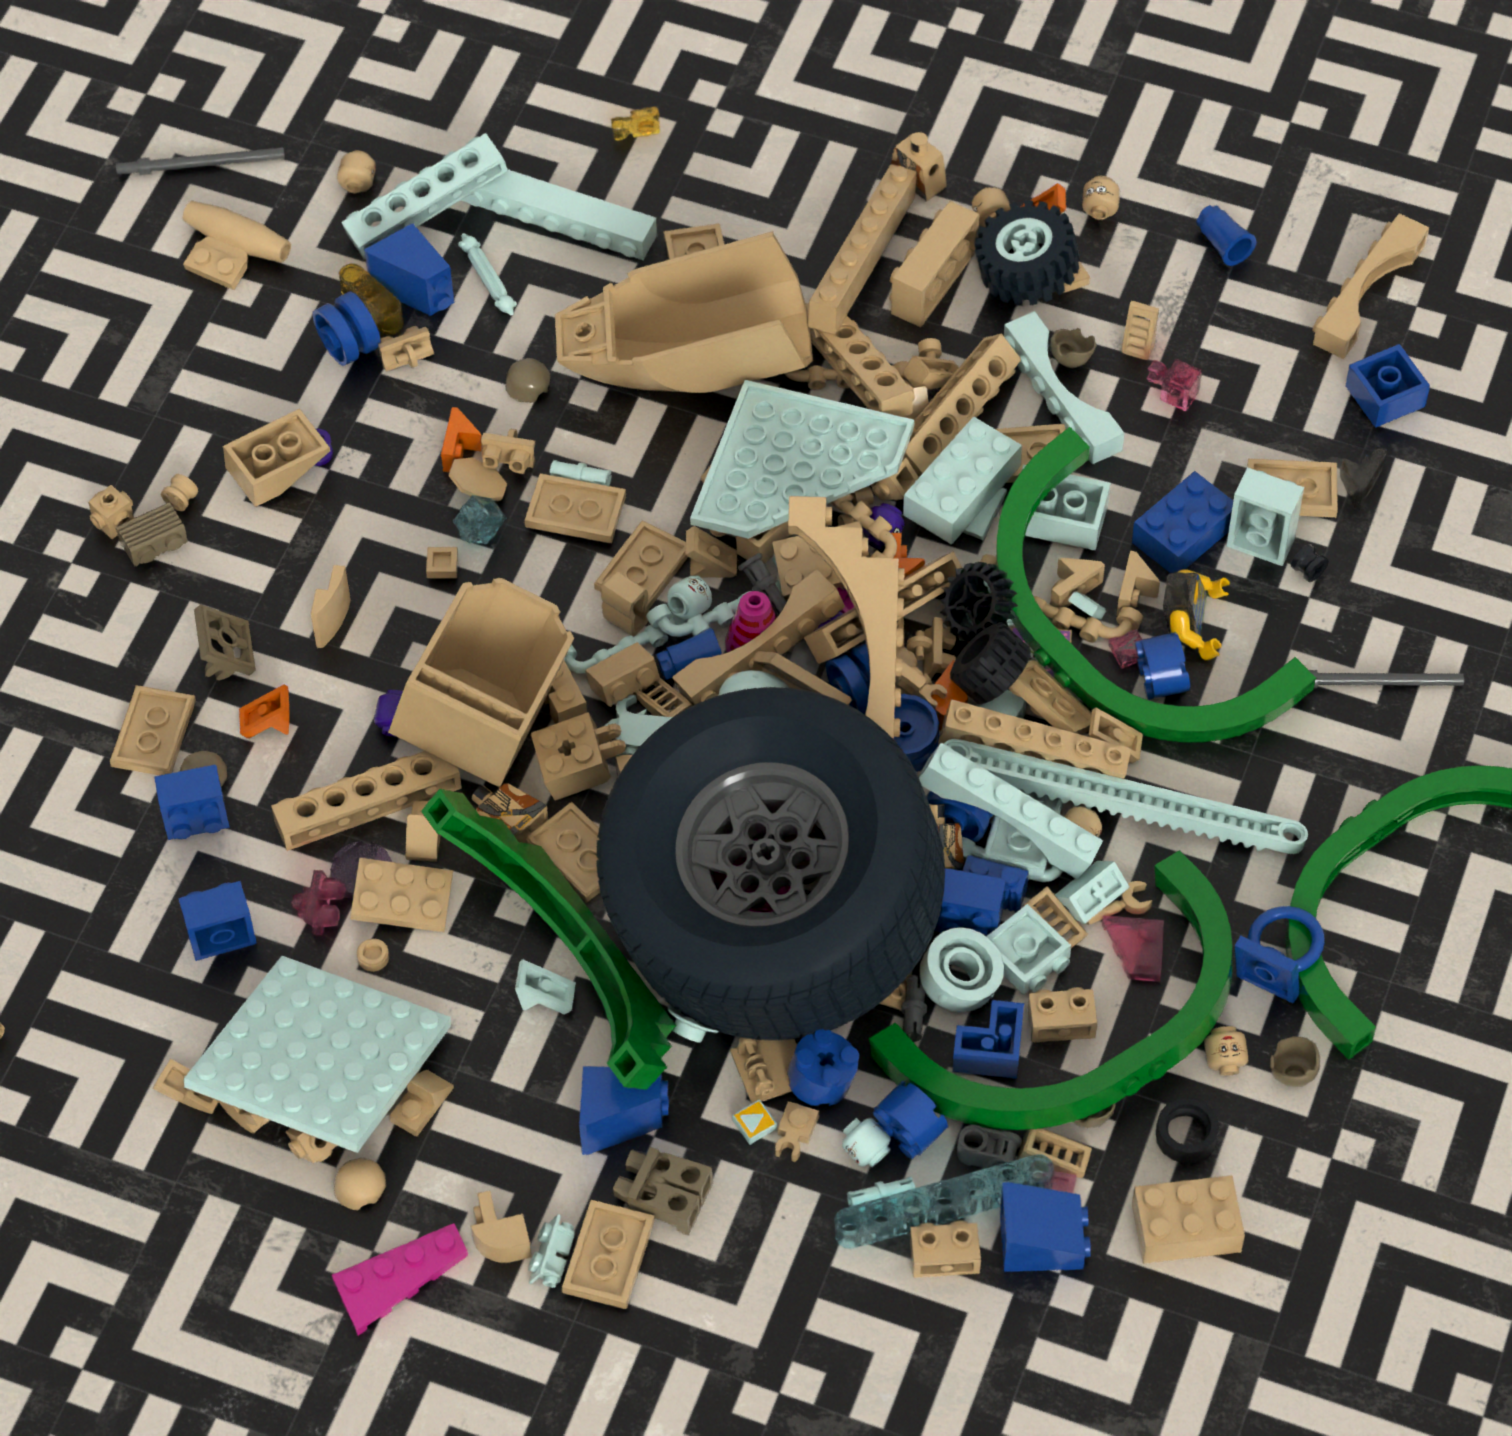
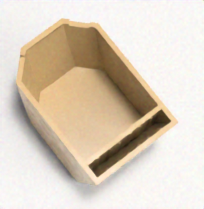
M503 578L493 579L492 583L473 585L471 582L463 583L408 678L388 733L500 788L529 734L574 640L571 631H566L559 618L560 610L557 605Z

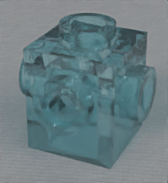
M472 495L467 503L460 508V512L454 518L453 523L458 528L459 535L465 541L488 544L496 536V532L507 518L492 498Z

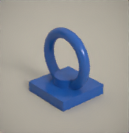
M1292 906L1275 907L1263 912L1252 923L1248 937L1240 936L1235 944L1237 977L1294 1003L1299 995L1298 972L1311 967L1318 960L1324 948V932L1318 920L1309 912ZM1279 919L1299 921L1311 933V947L1304 956L1297 960H1292L1277 949L1264 947L1260 944V937L1264 928Z

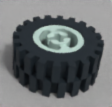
M1025 201L1023 207H1018L1017 202L1009 204L1011 210L1006 212L1003 208L996 210L997 217L994 219L989 216L984 220L986 228L979 227L977 231L978 238H975L974 243L979 269L986 289L989 288L990 294L994 297L1000 295L1001 301L1008 303L1012 298L1014 304L1019 306L1023 305V300H1029L1030 305L1038 304L1037 299L1044 297L1045 302L1052 300L1051 293L1055 291L1059 295L1065 291L1064 283L1071 285L1075 280L1073 273L1078 274V262H1080L1074 229L1069 221V217L1065 213L1061 214L1060 209L1054 205L1049 210L1047 203L1041 201L1038 207L1033 206V201ZM1039 243L1044 244L1041 249L1039 248ZM1013 247L1014 253L1010 254L1009 251Z

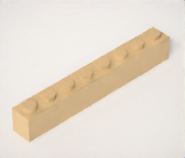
M890 164L809 300L808 327L836 334L915 199L917 171Z

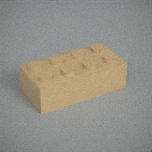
M949 201L943 210L939 209L930 228H925L922 231L918 244L915 248L911 247L908 250L901 267H896L891 274L890 283H892V291L889 297L891 301V314L922 327L975 254L974 243L975 238H978L977 231L979 229L978 213L952 201Z

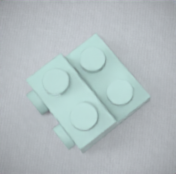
M1028 904L986 936L996 945L1002 956L1004 977L1023 995L1030 989L1033 992L1039 991L1045 985L1046 977L1050 973L1055 971L1059 974L1070 963L1071 945Z

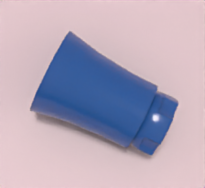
M1217 205L1205 207L1196 219V224L1201 229V232L1212 243L1226 265H1237L1247 259L1256 246V237L1242 228Z
M710 627L690 639L667 647V650L657 653L656 658L663 678L666 681L672 679L675 674L694 660L721 655L722 652L715 633Z

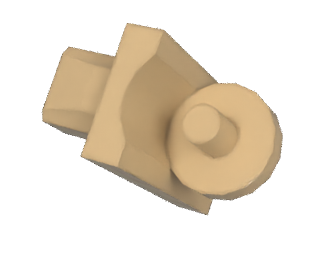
M417 326L406 329L404 335L395 338L390 336L381 338V343L378 344L383 368L386 372L406 364L414 368L418 366L417 360L434 354L429 330L426 327L419 329Z
M509 429L507 436L483 432L481 448L483 466L485 468L495 469L499 463L509 464V469L512 472L523 474L527 467H534L535 441L517 438V429Z
M937 617L933 618L931 628L925 631H916V636L907 640V650L912 651L917 660H923V674L926 673L930 679L936 673L943 674L950 663L956 660L954 655L942 653V649L951 651L955 645L956 636L949 633L950 629L943 627V619Z

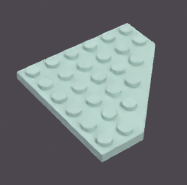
M744 380L690 517L691 525L749 539L788 521L789 496L826 497V504L890 477L899 471L914 429V420Z

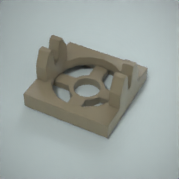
M201 604L196 607L194 615L201 660L208 662L205 667V676L210 677L215 674L216 680H222L230 677L236 671L246 675H251L256 671L249 622ZM224 632L231 637L232 644L224 640L222 637ZM211 639L218 641L223 647L224 654L217 652L213 648ZM235 647L241 648L240 658L234 657L233 649Z

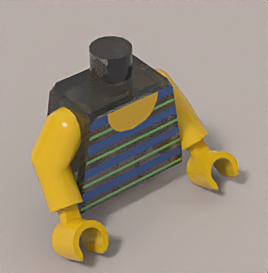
M1186 569L1167 575L1163 601V612L1168 633L1176 632L1180 642H1183L1192 649L1198 648L1199 654L1204 660H1211L1219 656L1220 654L1216 651L1222 646L1219 640L1213 638L1204 642L1201 636L1207 598L1206 590L1213 599L1227 596L1229 593L1223 591L1222 587L1230 585L1229 580L1222 578L1210 581L1209 577Z

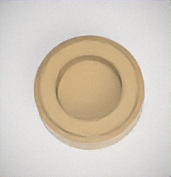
M379 939L363 941L357 949L359 965L364 970L370 972L383 969L389 961L387 945Z

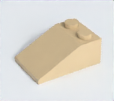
M299 408L224 445L225 468L253 505L257 507L281 495L329 453L330 447Z

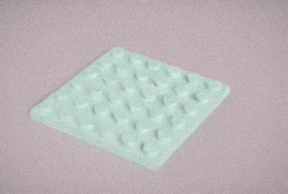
M281 956L184 1077V1087L358 1153L451 1027V1017Z

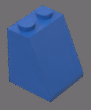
M413 223L364 249L369 285L372 289L430 316L438 311L447 309L454 303L450 266Z
M583 1066L579 1120L582 1155H590L662 1128L663 1115H669L668 1081H662V1074L647 1090L624 1087L610 1067Z
M1002 1182L1000 1225L1004 1272L1083 1269L1085 1257L1091 1256L1090 1237H1084L1083 1227H1088L1087 1207H1081V1195Z

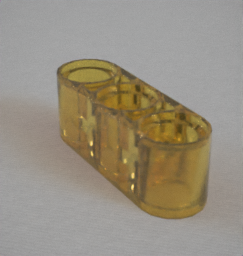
M347 264L340 269L339 280L342 295L349 291L355 293L365 304L381 332L385 334L399 332L404 325L401 302L358 264Z

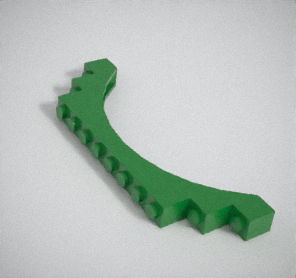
M439 789L421 810L422 814L437 834L474 857L521 896L555 931L573 953L600 997L610 1024L612 1047L607 1065L624 1087L647 1090L667 1068L661 1058L672 1047L666 1037L676 1027V1024L542 846L519 842L503 820L479 815L463 793Z

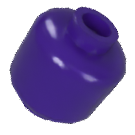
M887 503L871 508L873 514L870 518L875 521L881 516L892 526V529L889 531L890 533H902L905 521L901 517L902 512ZM862 527L863 535L868 538V545L879 550L885 547L882 541H878L868 530Z
M388 690L387 694H383L378 698L374 723L382 729V734L386 736L396 737L388 732L403 691Z

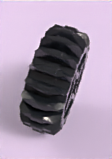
M975 562V564H965L964 568L955 569L956 577H947L950 586L942 588L946 596L939 601L945 604V608L939 613L947 616L943 624L951 627L949 633L958 636V639L961 641L970 642L982 630L993 624L1002 622L1009 628L1007 620L1015 618L1011 613V609L1018 606L1015 602H1012V598L1018 593L1010 589L1014 582L1006 578V572L999 570V567L993 564L987 565L985 562ZM984 581L988 584L991 593H989L988 587L985 586Z

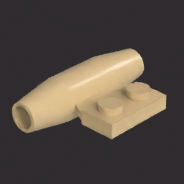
M190 201L184 209L183 221L207 236L200 242L197 241L183 264L185 269L234 290L248 268V255L281 263L289 256L291 250L290 241L257 221L223 207L196 201Z

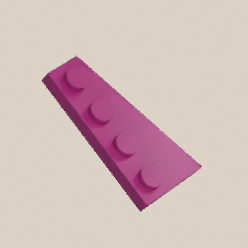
M455 1223L337 1272L332 1275V1280L359 1336L367 1330L369 1324L378 1318L382 1319L392 1312V1308L402 1300L411 1298L428 1281L436 1280L466 1258L468 1252Z

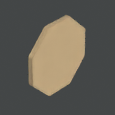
M475 458L454 459L448 475L460 492L482 502L502 500L507 487L506 481L496 469L485 468L483 462Z

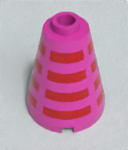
M751 591L741 597L726 634L725 648L727 653L759 636L777 618L769 598L764 593Z

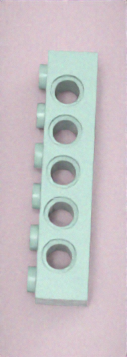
M485 133L480 137L471 139L466 146L458 151L448 153L444 156L443 160L432 167L429 166L422 169L419 175L411 180L401 182L393 191L385 196L375 198L364 209L351 213L346 220L342 221V224L363 259H366L364 249L412 223L418 227L507 172L508 169L503 157ZM471 162H477L472 167H466ZM447 177H453L448 182H442ZM422 192H429L424 197H418ZM400 206L405 207L402 211L394 212ZM381 221L379 225L371 227L372 223Z

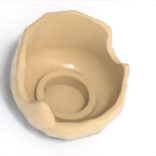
M357 1158L350 1160L337 1173L334 1181V1195L341 1205L352 1210H360L366 1204H375L386 1187L385 1173L379 1164L371 1159Z

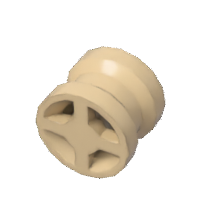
M175 474L170 481L171 485L162 490L161 497L165 503L170 502L175 510L184 511L189 505L188 500L197 495L198 488L188 477L182 474Z

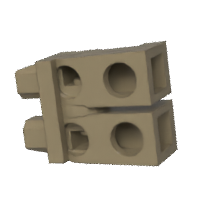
M653 1147L649 1148L648 1153L631 1150L625 1166L627 1171L636 1173L637 1176L634 1181L622 1176L618 1177L613 1187L614 1196L627 1202L630 1210L654 1215L655 1219L676 1226L677 1231L689 1235L699 1215L700 1207L703 1206L713 1185L712 1167L672 1154L660 1153L658 1149Z

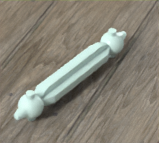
M463 233L459 247L468 253L472 265L493 299L496 300L495 306L500 311L513 315V307L517 305L516 301L507 295L504 285L482 249L479 248L480 243L474 237Z

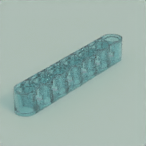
M1032 1155L846 1207L835 1216V1239L843 1248L852 1249L910 1233L911 1227H917L923 1223L939 1225L999 1208L1002 1191L1000 1183L1003 1181L1052 1189L1054 1179L1053 1162L1045 1155ZM1035 1172L1044 1173L1046 1176L1043 1178H1036L1032 1176V1174ZM972 1190H980L983 1192V1194L974 1196L971 1195L969 1192ZM946 1198L952 1202L943 1205L937 1201ZM911 1207L918 1208L920 1211L917 1213H908L905 1210ZM878 1216L888 1218L885 1222H876L874 1219ZM846 1225H853L857 1227L853 1231H845L842 1229Z

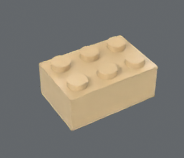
M1233 1175L1134 1186L1132 1209L1143 1264L1239 1253L1242 1251L1245 1233Z

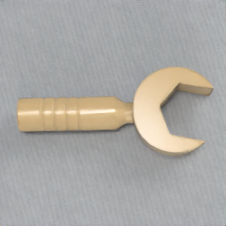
M1141 881L1128 883L1130 888L1122 893L1120 901H1112L1087 921L1086 924L1090 925L1119 913L1122 908L1131 914L1137 915L1147 912L1151 908L1152 900L1139 902L1133 897V893L1146 890V883Z

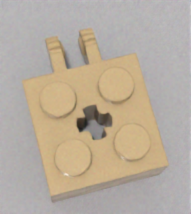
M589 712L531 733L544 784L555 801L608 782L611 775L606 759L617 756V754L620 755L626 748L625 741L616 739V737L621 735L620 725L612 723L608 724V726L605 725L597 728Z

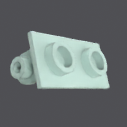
M559 1214L549 1223L545 1222L541 1227L538 1235V1241L541 1242L539 1251L535 1252L532 1256L528 1268L529 1271H532L529 1284H533L540 1278L543 1279L545 1286L554 1288L556 1283L561 1282L567 1260L556 1256V1252L564 1256L569 1254L575 1232L573 1231L574 1226L569 1223L563 1222L561 1225L558 1224L561 1217Z

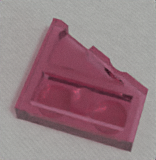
M1103 915L1102 927L1104 931L1107 930L1113 942L1112 947L1117 957L1122 960V967L1128 979L1160 982L1164 920Z

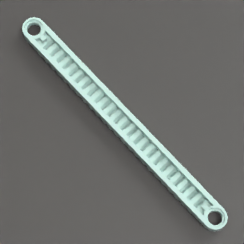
M950 739L944 743V745L961 753L967 759L1019 790L1024 789L1027 795L1036 792L1040 798L1048 795L1050 800L1053 801L1056 798H1060L1064 804L1068 801H1073L1074 806L1085 804L1087 809L1097 807L1098 812L1101 813L1104 810H1109L1111 815L1119 812L1123 818L1131 815L1134 816L1135 821H1139L1142 818L1146 819L1147 824H1152L1156 821L1159 827H1164L1168 824L1172 830H1176L1179 827L1182 828L1184 833L1193 830L1196 836L1205 833L1208 839L1217 836L1221 842L1230 839L1233 845L1242 842L1245 848L1254 845L1258 851L1267 848L1287 854L1299 853L1303 850L1308 837V831L1305 826L1295 820L966 740ZM1293 833L1299 840H1287L1283 834Z

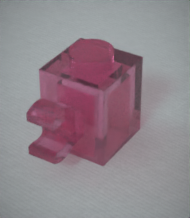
M1178 359L1174 361L1168 370L1163 363L1153 360L1148 367L1150 374L1147 380L1154 384L1162 385L1160 400L1183 411H1187L1199 393L1202 370Z

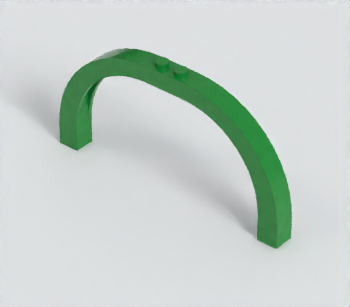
M1069 427L1040 450L1024 467L1008 493L999 519L996 542V566L999 567V570L1007 573L1006 578L1014 582L1010 589L1018 593L1012 598V602H1015L1018 606L1011 609V613L1015 617L1011 621L1018 632L1034 651L1037 661L1044 667L1048 666L1054 672L1055 679L1064 688L1068 687L1092 710L1095 708L1102 710L1141 732L1143 736L1173 742L1201 743L1232 738L1256 730L1281 716L1314 689L1316 677L1296 657L1266 681L1247 693L1224 702L1203 706H1174L1149 701L1121 689L1105 678L1042 612L1029 588L1022 557L1024 538L1035 511L1052 489L1089 460L1090 446Z
M1464 766L1439 770L1402 784L1378 801L1375 799L1370 801L1356 817L1350 816L1345 819L1339 829L1328 837L1313 853L1296 883L1290 906L1301 908L1316 918L1323 895L1337 875L1363 853L1418 816L1440 808L1467 804L1494 805L1512 809V768ZM1288 919L1285 934L1286 957L1297 960L1310 949L1312 937L1304 924ZM1322 954L1311 967L1298 972V997L1316 1026L1348 1060L1373 1042L1376 1026L1341 991L1330 975Z
M1180 850L1154 865L1155 885L1184 914L1200 941L1204 957L1199 980L1186 1004L1169 1022L1124 1052L1082 1076L1062 1083L1036 1088H1002L973 1082L951 1073L931 1060L916 1046L896 1022L869 1038L872 1058L897 1085L901 1081H905V1086L911 1083L923 1091L935 1103L934 1112L963 1123L992 1129L1028 1130L1059 1126L1093 1115L1126 1096L1134 1095L1142 1086L1153 1079L1161 1078L1169 1069L1195 1050L1215 1026L1227 1002L1232 983L1233 948L1231 928L1226 910L1212 884Z

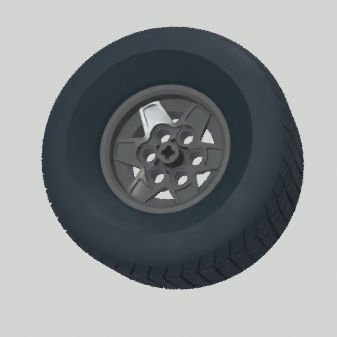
M763 687L729 692L702 701L671 718L640 745L620 772L609 793L608 800H606L601 816L603 820H600L597 836L599 840H597L596 857L599 860L596 861L597 877L600 879L598 881L599 889L610 922L646 981L650 983L651 987L677 1011L680 1009L682 1014L695 1021L698 1020L700 1024L714 1030L717 1028L719 1032L732 1036L736 1035L737 1037L757 1040L797 1039L814 1034L816 1030H821L822 1028L824 1030L838 1028L864 1015L893 993L914 969L932 938L939 919L944 896L945 860L939 829L913 765L896 741L872 719L837 699L801 689ZM814 824L822 831L826 840L809 838ZM758 833H766L763 839L753 840L754 836ZM791 834L797 835L794 841L784 842L787 836ZM747 858L744 864L734 866V862L737 859ZM810 861L806 868L796 869L800 862ZM714 871L727 875L719 890L716 887ZM819 876H822L816 887L806 896L803 884H810ZM753 884L759 885L755 892H746L749 886ZM784 886L791 887L786 894H777L780 888ZM767 902L774 912L760 913L748 910L763 906Z

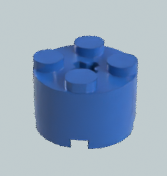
M1176 632L1134 642L1138 656L1136 660L1139 674L1145 680L1144 690L1147 700L1190 691L1188 671L1186 672L1184 663L1186 660Z
M822 1028L821 1030H816L814 1034L804 1036L797 1044L787 1069L791 1091L796 1097L809 1105L819 1106L820 1103H830V1106L837 1104L847 1095L857 1072L858 1050L844 1037L831 1032L829 1029L824 1030Z
M901 1081L874 1108L873 1112L880 1127L889 1137L893 1136L901 1143L899 1145L900 1150L910 1159H913L916 1155H921L948 1128V1122L942 1114L938 1118L934 1113L935 1103L915 1085L909 1083L905 1086V1081Z

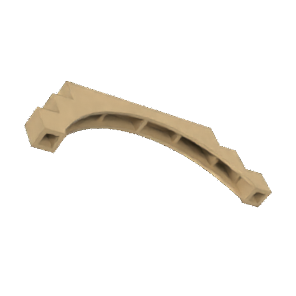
M789 496V534H797L825 560L845 587L857 611L865 635L870 668V688L865 715L876 722L893 739L894 737H900V719L894 718V707H901V688H895V677H902V658H896V647H902L903 628H897V617H903L904 598H898V587H904V568H898L899 558H862V556H868V538H862V528L826 527V525L832 526V507H826V497ZM814 824L809 838L822 839L816 838V835H825ZM791 834L787 836L784 842L794 841L797 835ZM802 861L797 866H808L810 861Z

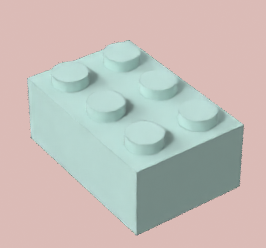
M1070 474L1052 489L1041 502L1029 523L1025 536L1096 551L1109 503L1111 483Z
M1247 467L1234 494L1227 547L1283 566L1295 540L1304 487L1292 481H1285L1268 475L1266 472L1256 471Z

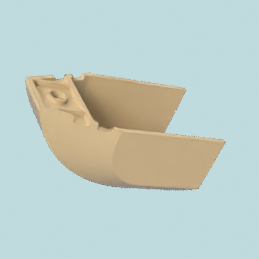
M773 231L634 269L627 273L628 278L613 286L611 282L603 287L602 293L591 299L586 296L555 314L558 363L590 379L625 388L691 393L714 392L742 385L744 380L757 381L806 368L813 361L810 327H808L809 314L799 279Z

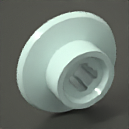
M668 1006V1012L677 1018L675 1021L676 1027L673 1031L678 1035L695 1042H702L706 1031L719 1032L717 1028L714 1030L700 1024L698 1020L695 1021L681 1013L680 1009L677 1011L674 1007Z

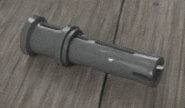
M758 553L739 565L738 568L740 571H744L753 585V591L762 592L769 598L778 617L787 601L775 584L777 582L775 574H770L761 560L762 554Z

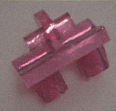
M314 870L310 887H304L302 893L293 895L291 905L298 910L297 916L313 927V935H323L324 927L338 926L340 918L339 909L336 905H329L330 900L344 898L346 887L341 879L328 878L323 870Z

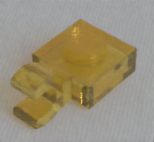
M651 107L630 111V117L612 118L611 127L615 129L614 140H623L631 132L633 138L660 133L658 108Z

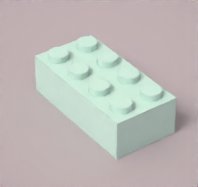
M973 416L904 494L903 515L948 543L953 544L1021 466L1022 445Z

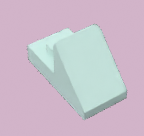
M526 960L519 962L515 991L523 1010L526 1011L539 1003L564 1015L572 1011L576 982Z

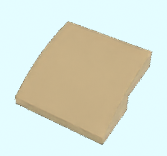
M333 565L328 590L316 589L311 619L317 648H323L334 637L348 612L351 598L345 566Z

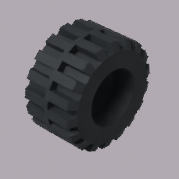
M1002 622L993 624L982 630L963 648L953 664L950 679L978 705L985 704L1003 694L1018 679L1028 663L1031 649Z

